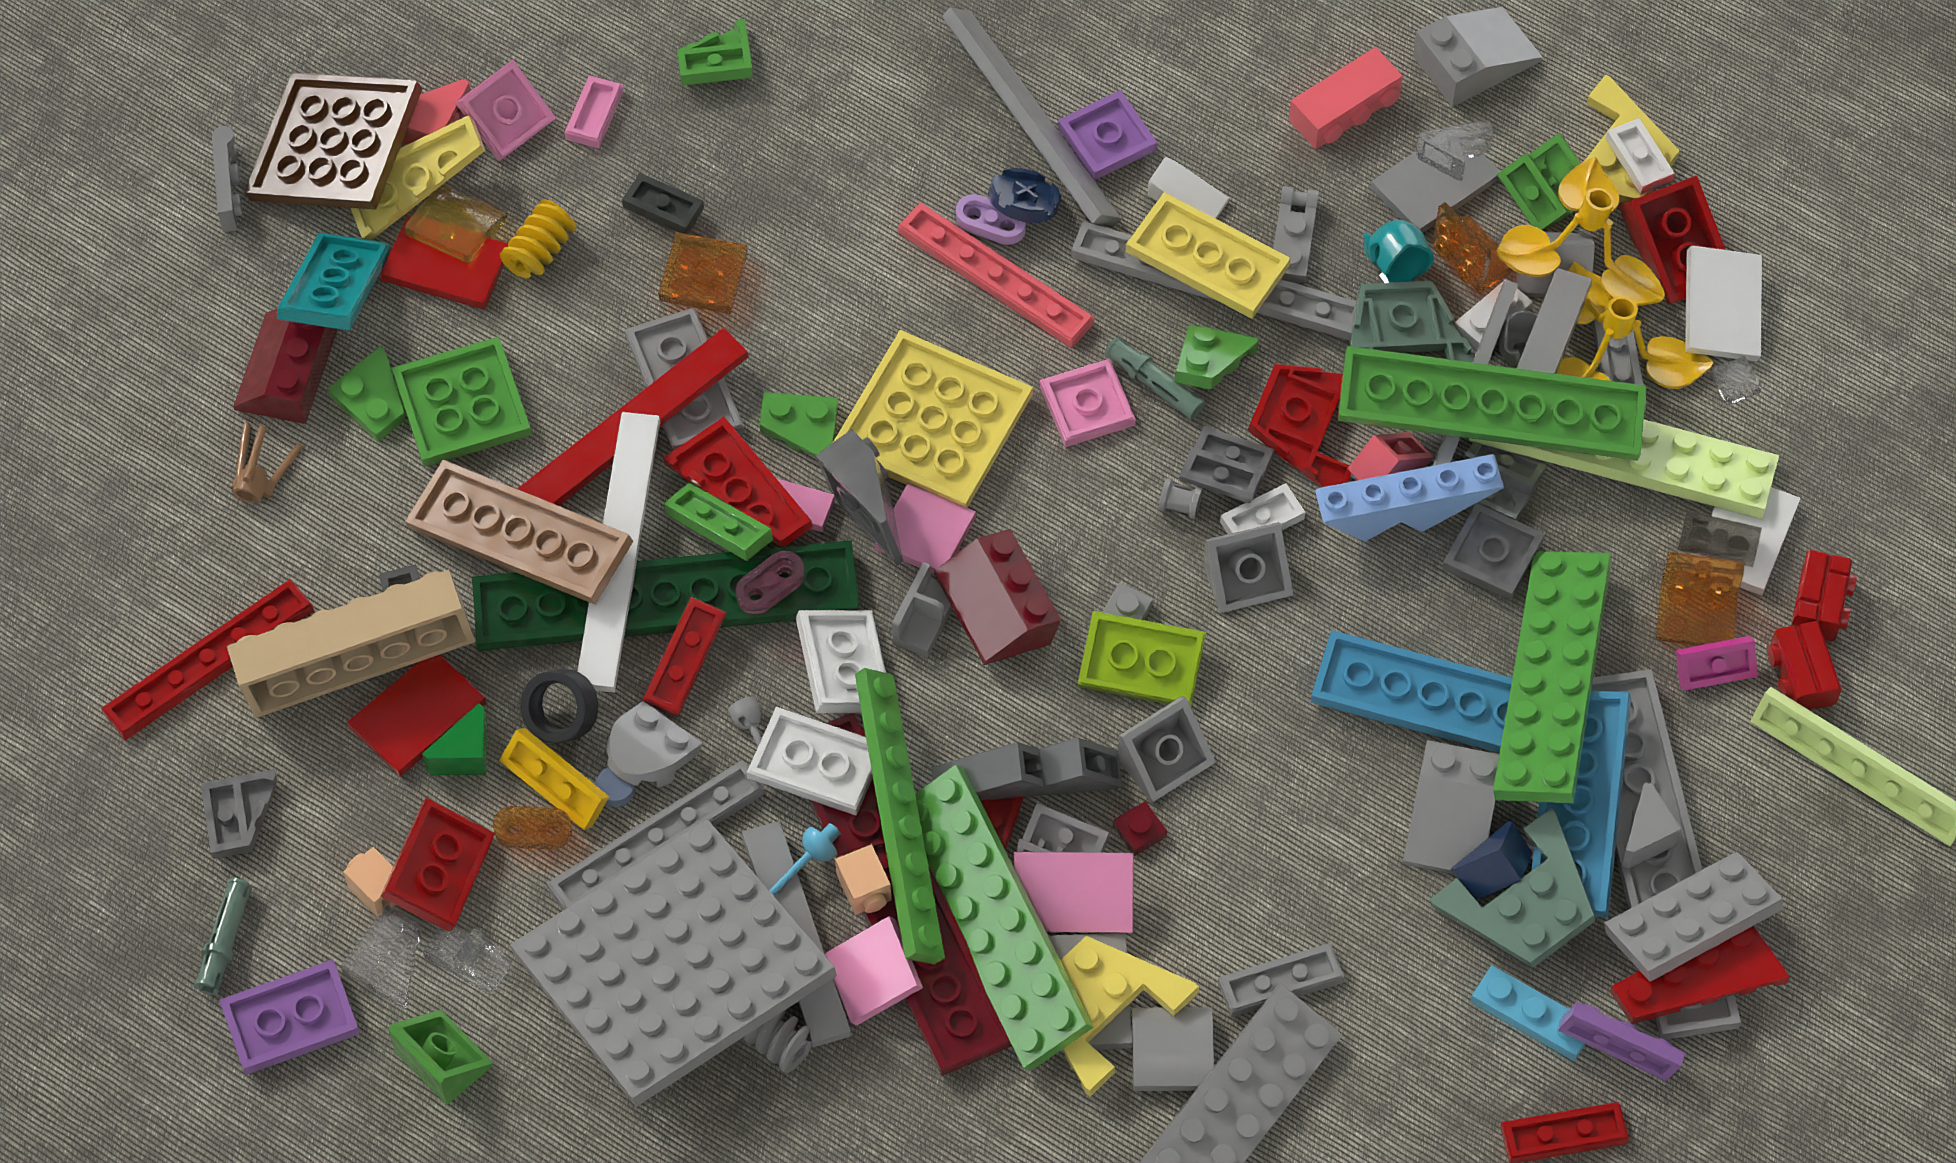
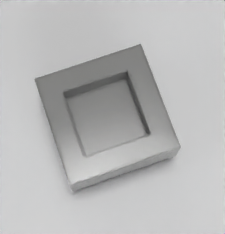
M1119 583L1102 612L1145 620L1153 606V598Z

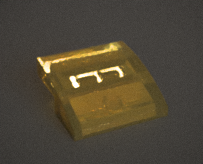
M444 184L418 208L405 225L406 235L470 263L486 238H494L508 215L500 209Z

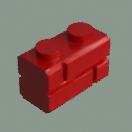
M1815 550L1807 551L1802 565L1791 626L1795 625L1797 627L1803 623L1817 621L1820 624L1824 639L1831 642L1836 640L1839 629L1846 630L1851 607L1844 606L1846 596H1853L1857 575L1850 573L1852 566L1851 558L1838 555L1829 556L1828 553Z
M1813 621L1800 624L1797 627L1793 625L1778 628L1774 631L1771 643L1767 645V657L1771 667H1777L1781 676L1778 679L1779 692L1808 710H1812L1815 707L1818 709L1835 705L1842 688L1819 622Z

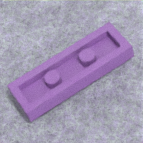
M1576 1002L1564 1014L1558 1031L1664 1081H1667L1682 1066L1685 1052L1673 1047L1670 1042L1660 1038H1653L1638 1031L1634 1025L1628 1022L1617 1021L1602 1014L1596 1007Z

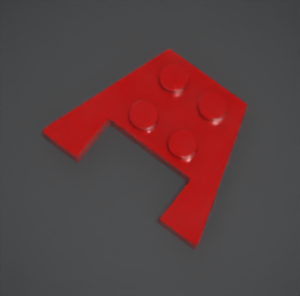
M1274 364L1247 431L1267 447L1274 449L1276 454L1320 488L1348 483L1352 474L1347 469L1350 465L1318 453L1340 398L1343 374L1322 372V368Z

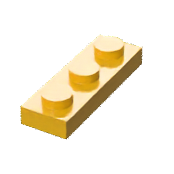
M526 728L515 731L499 759L503 765L583 830L593 827L610 797Z

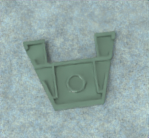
M1432 280L1361 284L1357 293L1349 346L1396 353L1444 351L1445 359L1473 362L1474 360L1471 354V345L1466 337L1462 338L1453 323L1455 318Z
M1552 808L1524 828L1525 835L1546 858V861L1524 876L1521 881L1516 882L1484 907L1478 904L1458 878L1429 899L1435 910L1454 918L1463 927L1487 938L1491 944L1531 968H1534L1596 921L1558 818Z

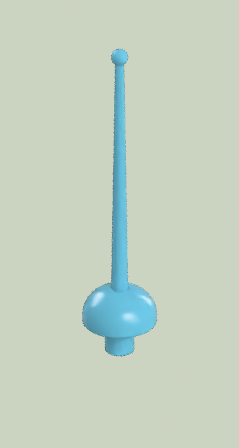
M829 823L821 832L813 827H809L804 832L802 844L806 852L769 890L773 896L812 858L817 861L826 862L832 860L837 855L832 842L841 833L833 824Z

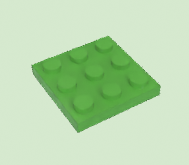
M499 337L392 368L423 467L532 435Z

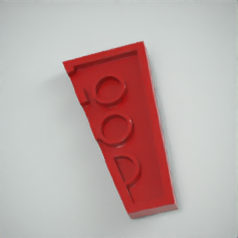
M722 417L663 458L668 468L691 484L771 528L772 541L780 547H785L813 527L808 515L725 417Z
M1752 926L1651 982L1638 971L1612 985L1610 993L1630 1023L1635 1024L1677 1013L1682 1008L1701 1003V1006L1715 1003L1719 998L1739 993V996L1753 993L1757 988L1773 984L1775 987L1787 984L1790 976L1757 929Z

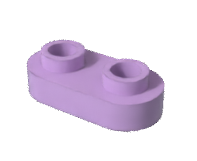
M977 194L967 195L961 198L956 205V222L966 232L1004 245L1018 243L1025 236L1026 222L1011 219L1000 213L987 197ZM972 215H976V216H978V217H980V218H979V219H976V220H973V219H970L969 217L972 216ZM1005 227H1010V228H1012L1013 230H1011V231H1005V230H1002V229L1005 228Z

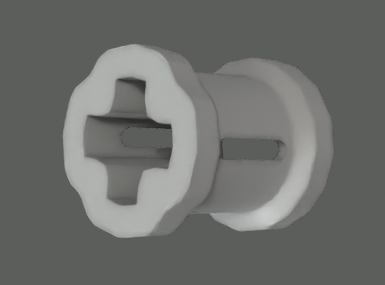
M1166 478L1158 510L1165 511L1166 509L1186 513L1189 515V518L1195 520L1199 512L1204 489L1199 486L1194 489L1174 484L1173 479Z

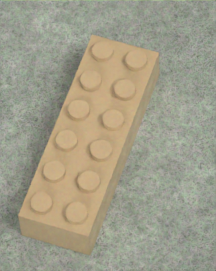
M448 569L442 572L434 571L427 573L421 579L405 585H392L384 592L370 597L355 598L347 605L332 610L317 611L311 617L295 623H282L276 626L274 630L257 636L248 635L242 637L237 643L228 645L227 648L238 685L255 717L258 718L476 641L464 604Z

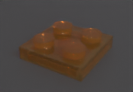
M676 232L658 293L659 301L731 314L748 254L747 245Z

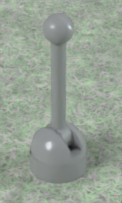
M745 697L733 703L728 708V712L737 727L750 730L757 746H759L762 737L757 725L762 716L761 708L756 697Z

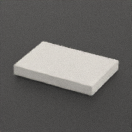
M1690 246L1688 248L1685 352L1749 361L1759 360L1761 357L1762 255L1699 246Z
M1771 487L1762 519L1714 507L1690 570L1762 596L1797 510L1800 497Z
M799 610L796 622L816 713H861L855 674L863 668L886 673L872 610Z
M779 707L775 708L747 771L748 779L853 815H857L873 779L866 737Z

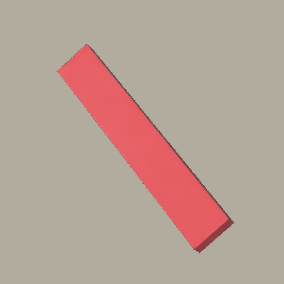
M920 202L899 224L898 234L1071 349L1094 325V317L923 203Z

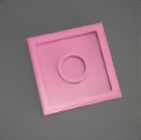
M514 60L507 63L455 102L465 117L469 115L474 120L480 138L498 161L505 158L556 119L555 115Z
M1110 359L1040 380V389L1065 447L1135 426V416Z
M907 483L893 509L903 561L918 568L921 567L923 562L931 565V573L934 574L938 567L956 555L976 518V511ZM875 543V550L880 551V552H882V553H885V552Z
M890 916L825 953L828 960L835 966L837 976L833 979L852 1024L859 1025L923 988L912 960L905 959L901 932L896 920Z

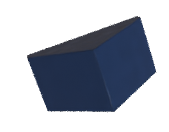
M1508 821L1453 866L1451 871L1473 898L1478 900L1521 881L1533 852L1513 822Z

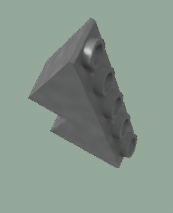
M1075 738L1040 749L1016 742L931 767L933 780L954 765L963 767L980 801L1122 788L1118 750L1081 738Z

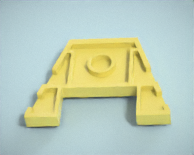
M1605 75L1588 96L1587 105L1615 120L1610 129L1640 118L1671 167L1678 159L1680 150L1608 75ZM1606 134L1584 160L1585 162L1594 157L1598 159L1603 171L1618 191L1619 203L1624 204L1653 191L1650 190L1643 194L1639 193L1608 144Z
M1085 936L1060 960L1094 1028L1063 1049L1065 1057L1078 1076L1084 1092L1091 1097L1115 1074V1066L1094 1049L1089 1042L1142 991L1147 992L1170 1014L1175 1016L1199 993V986L1195 982Z

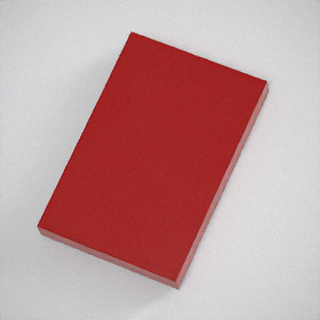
M407 215L381 271V279L384 282L485 310L504 267L500 253L505 247H508V243Z
M439 654L415 664L347 721V724L353 733L401 777L423 758L422 753L477 704L484 706L487 703L486 698Z
M426 797L418 810L380 897L450 933L457 924L496 833Z

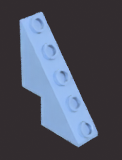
M1491 454L1316 489L1315 493L1324 524L1366 542L1401 522L1423 532L1504 487L1495 455Z

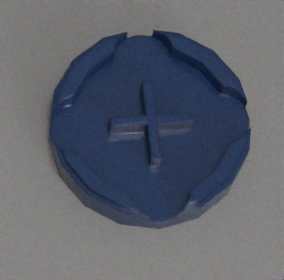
M1010 168L1003 170L1002 175L995 174L992 177L988 191L990 203L1000 213L1011 219L1028 223H1040L1053 218L1057 214L1061 194L1053 182L1051 186L1044 182L1045 177L1042 174L1023 168Z

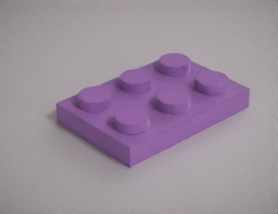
M334 959L219 1000L245 1075L360 1034Z

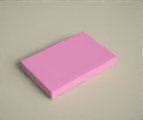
M1014 852V869L1046 932L1133 933L1134 853Z

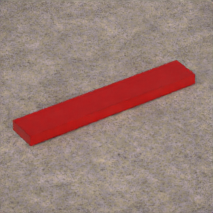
M289 579L101 708L103 715L126 741L232 668L228 645L237 643L239 639L248 635L257 636L272 631L282 623L298 622L314 611L313 605L294 582Z

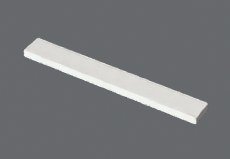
M626 412L621 414L603 524L629 534L633 543L596 605L589 602L578 672L589 679L596 691L615 693L660 426V418L657 415Z

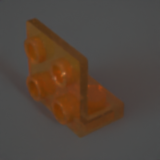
M1446 202L1438 206L1433 238L1434 249L1439 257L1443 260L1447 259L1457 269L1459 277L1465 284H1471L1480 294L1513 272L1499 258L1496 252L1499 246L1468 214L1460 218Z
M1668 552L1661 579L1656 639L1695 646L1734 639L1737 599L1744 575L1745 562Z

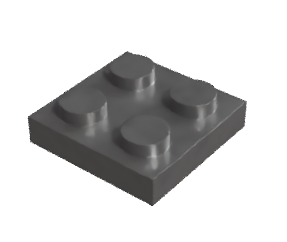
M1476 503L1447 554L1442 569L1511 601L1528 571L1533 557L1541 547L1545 534Z

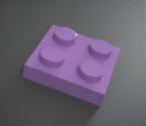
M1121 90L1058 120V129L1094 181L1157 151V141Z

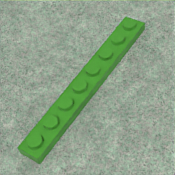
M863 668L855 674L904 955L905 959L935 965L945 959L894 675Z

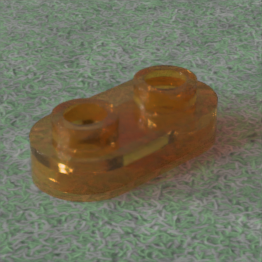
M508 806L501 809L493 820V830L497 841L509 848L554 850L565 846L572 836L571 820L568 814L559 808ZM514 826L520 828V831L515 834L507 832L509 828ZM551 828L559 830L558 834L550 836L546 832Z

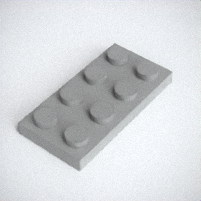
M1736 851L1604 923L1605 933L1651 982L1783 910V898Z

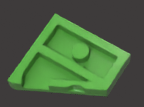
M745 19L735 21V28L720 36L715 31L703 37L701 41L690 43L677 50L682 86L753 78Z
M1189 325L1176 369L1175 383L1212 389L1222 381L1223 376L1231 374L1239 367L1240 359L1247 354L1253 356L1257 353L1259 338L1215 330L1209 327Z
M382 346L378 347L327 388L328 396L377 442L406 420L388 358Z
M764 392L759 424L760 432L774 440L785 442L787 447L798 453H801L803 450L816 457L819 452L834 441L838 398Z

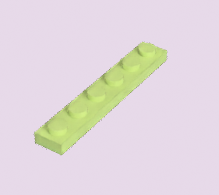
M1770 687L1765 692L1750 721L1751 723L1950 847L1956 841L1955 800L1776 689Z

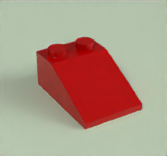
M1697 175L1619 205L1631 240L1644 263L1651 269L1662 285L1665 294L1664 298L1668 305L1686 298L1687 250L1690 246L1726 250Z

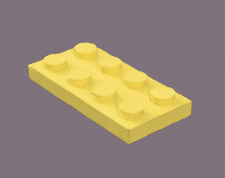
M1165 192L1126 243L1125 250L1126 253L1251 319H1253L1290 267L1291 261L1290 257Z

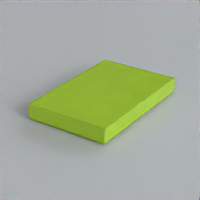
M1093 611L1078 679V687L1164 704H1170L1184 696L1187 698L1190 707H1192L1206 632Z

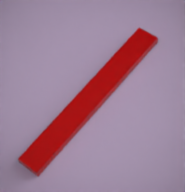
M722 328L517 489L560 506L613 464L622 412L657 415L660 418L659 427H661L749 358L748 351L725 328Z

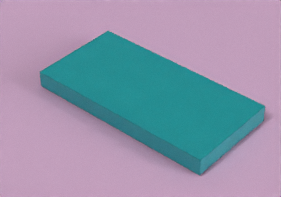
M318 233L277 308V319L350 331L390 254V244Z

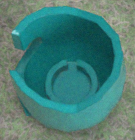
M1393 220L1381 225L1372 236L1368 232L1363 234V248L1366 256L1369 257L1372 264L1382 270L1383 273L1379 276L1384 283L1414 281L1426 273L1433 264L1434 255L1419 227L1410 222Z

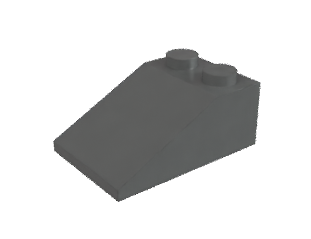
M851 429L819 452L816 458L831 494L835 495V500L898 566L903 562L891 496L885 482L888 474L882 464L876 459L880 454L873 442L867 437L862 440Z

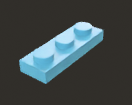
M1493 965L1490 966L1471 996V1003L1574 1062L1586 1045L1558 1031L1561 1019L1569 1010L1568 1008Z

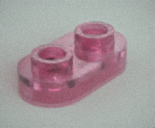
M780 551L739 580L736 586V597L739 607L750 614H761L798 588L804 579V565L801 558L793 552ZM782 572H789L792 574L788 578H782L779 576V574H781ZM753 594H759L762 596V598L759 600H751L750 596Z

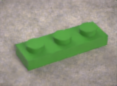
M688 483L663 503L667 516L746 561L773 540L771 528L691 483Z

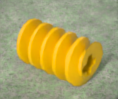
M546 199L540 200V204L536 205L532 210V215L526 218L524 225L520 226L517 230L516 236L512 237L508 242V247H505L500 253L503 264L516 276L524 279H529L531 277L530 273L541 276L545 271L542 264L549 265L553 261L550 253H559L561 250L559 243L567 242L569 239L567 232L573 233L577 228L576 223L556 203Z

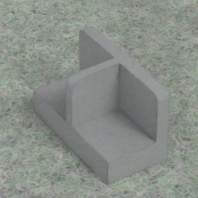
M922 563L892 622L893 644L928 658L953 609L939 582L931 578V565L927 563Z

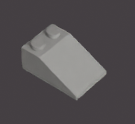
M1503 7L1446 16L1416 31L1413 51L1415 60L1452 107L1541 62L1543 58Z
M1427 740L1402 864L1454 874L1451 868L1488 839L1495 805L1493 788L1499 754Z

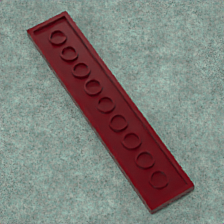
M855 713L846 714L826 723L866 737ZM872 779L857 815L809 800L822 829L831 823L841 833L832 842L837 851L836 858L872 844L891 884V901L887 902L880 910L872 913L864 911L863 915L869 927L890 916L896 920L900 930L874 780ZM928 864L945 959L935 965L912 960L923 988L904 998L941 1076L1010 1048L1012 1044L985 991L967 941Z

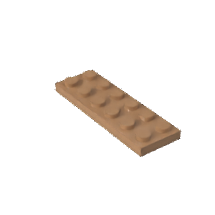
M442 460L405 520L408 527L414 531L595 605L633 543L630 535L445 460Z

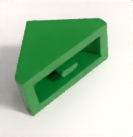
M477 704L422 753L426 771L431 776L487 774L488 723L485 709L482 705Z

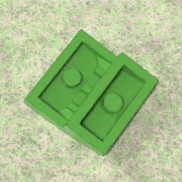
M1560 133L1556 134L1532 153H1525L1497 173L1506 189L1534 227L1544 231L1576 212L1567 209L1561 203L1558 189L1563 178L1572 169L1580 165L1581 161Z

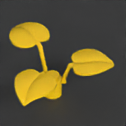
M1596 157L1572 169L1559 185L1558 196L1561 203L1567 209L1579 212L1575 214L1571 223L1555 241L1550 243L1548 235L1537 227L1519 225L1507 231L1496 251L1499 258L1512 270L1530 277H1543L1555 272L1556 268L1560 266L1561 258L1554 249H1557L1578 224L1588 231H1596L1603 228L1604 263L1609 269L1602 273L1600 283L1606 295L1610 299L1616 296L1629 297L1635 301L1637 306L1659 303L1665 297L1659 280L1641 260L1629 255H1621L1615 262L1611 259V227L1613 221L1608 217L1619 204V194Z
M1577 262L1570 266L1569 272L1592 278V286L1577 324H1588L1596 318L1599 323H1603V328L1606 332L1590 367L1579 358H1563L1557 374L1610 381L1607 375L1596 371L1611 338L1622 339L1632 331L1634 332L1641 358L1648 360L1645 368L1648 377L1662 387L1679 389L1689 386L1711 369L1713 361L1707 355L1685 352L1686 342L1673 337L1660 336L1652 338L1646 350L1640 330L1641 321L1635 320L1638 312L1635 301L1626 296H1616L1610 299L1602 289L1600 276L1586 270Z

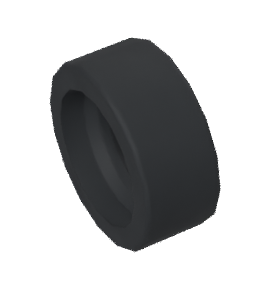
M562 668L539 673L531 679L522 693L520 709L523 722L534 736L543 742L558 744L580 739L592 729L598 716L599 702L596 690L587 677L576 670ZM556 683L569 687L575 696L577 704L576 718L572 725L563 729L555 728L549 723L542 706L545 691L550 685Z

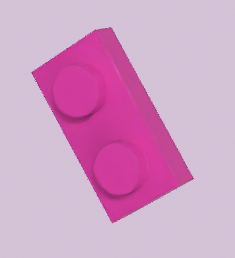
M1751 636L1676 650L1679 686L1683 691L1758 677L1755 641Z

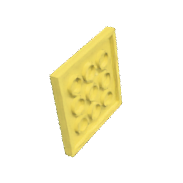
M899 330L833 442L852 429L862 440L867 437L873 442L880 454L876 459L882 464L889 478L905 485L907 483L968 508L1031 399L1033 387Z

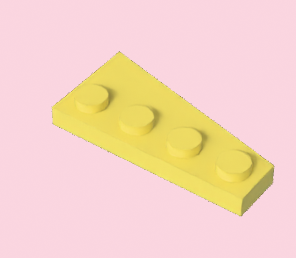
M469 115L399 149L377 209L351 208L362 239L372 241L485 151L474 120Z

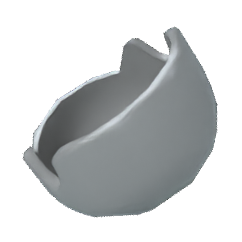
M1528 310L1514 312L1505 320L1497 340L1501 355L1514 368L1518 366L1538 314Z

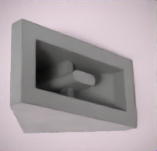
M1644 782L1621 865V867L1627 869L1676 846L1681 832V827L1651 783Z

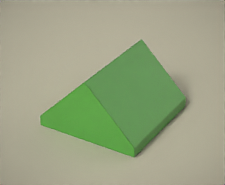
M442 1010L393 1023L388 1029L394 1052L446 1105L452 1102L493 1065V1062Z

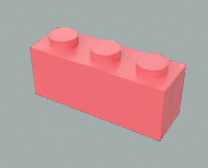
M1374 47L1292 99L1289 121L1316 150L1325 143L1335 142L1350 127L1363 124L1370 118L1372 113L1380 108H1387L1393 105L1400 97L1403 75Z

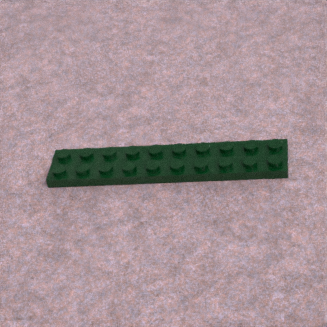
M852 540L761 549L748 561L732 552L637 561L624 637L675 632L691 597L726 612L721 628L795 621L799 610H859ZM517 572L472 576L475 634L478 651L583 641L589 602Z

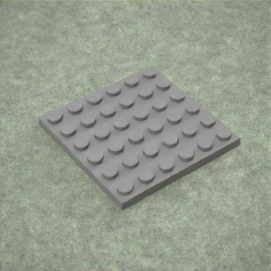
M708 819L510 944L515 957L635 1107L837 976L835 966Z

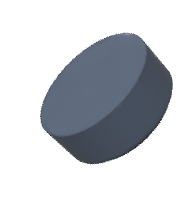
M609 767L602 770L597 776L596 786L610 796L605 805L620 807L631 801L635 794V785L619 778Z

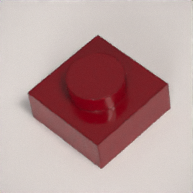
M1146 801L1113 820V828L1131 853H1134V856L1167 837V829Z

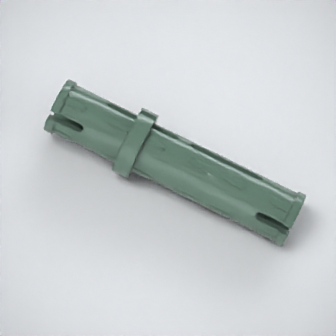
M1120 336L1115 337L1107 346L1104 353L1105 356L1111 358L1128 371V376L1132 380H1140L1161 398L1186 415L1188 419H1195L1204 408L1205 400L1199 398L1182 384L1175 383V378L1152 362L1153 358L1149 354H1141Z
M228 879L209 942L203 946L201 952L203 956L202 965L194 983V988L199 989L204 994L216 995L219 993L227 964H231L233 960V944L240 927L247 900L253 888L251 884H247L248 882L243 879Z

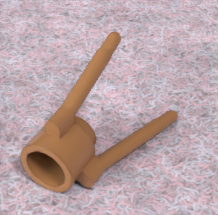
M245 422L241 435L236 475L231 487L233 488V494L239 499L249 503H260L263 496L271 498L276 484L296 459L303 446L301 443H297L268 481L266 478L267 471L257 466L266 426L264 424L259 426L249 462L246 465L251 424Z

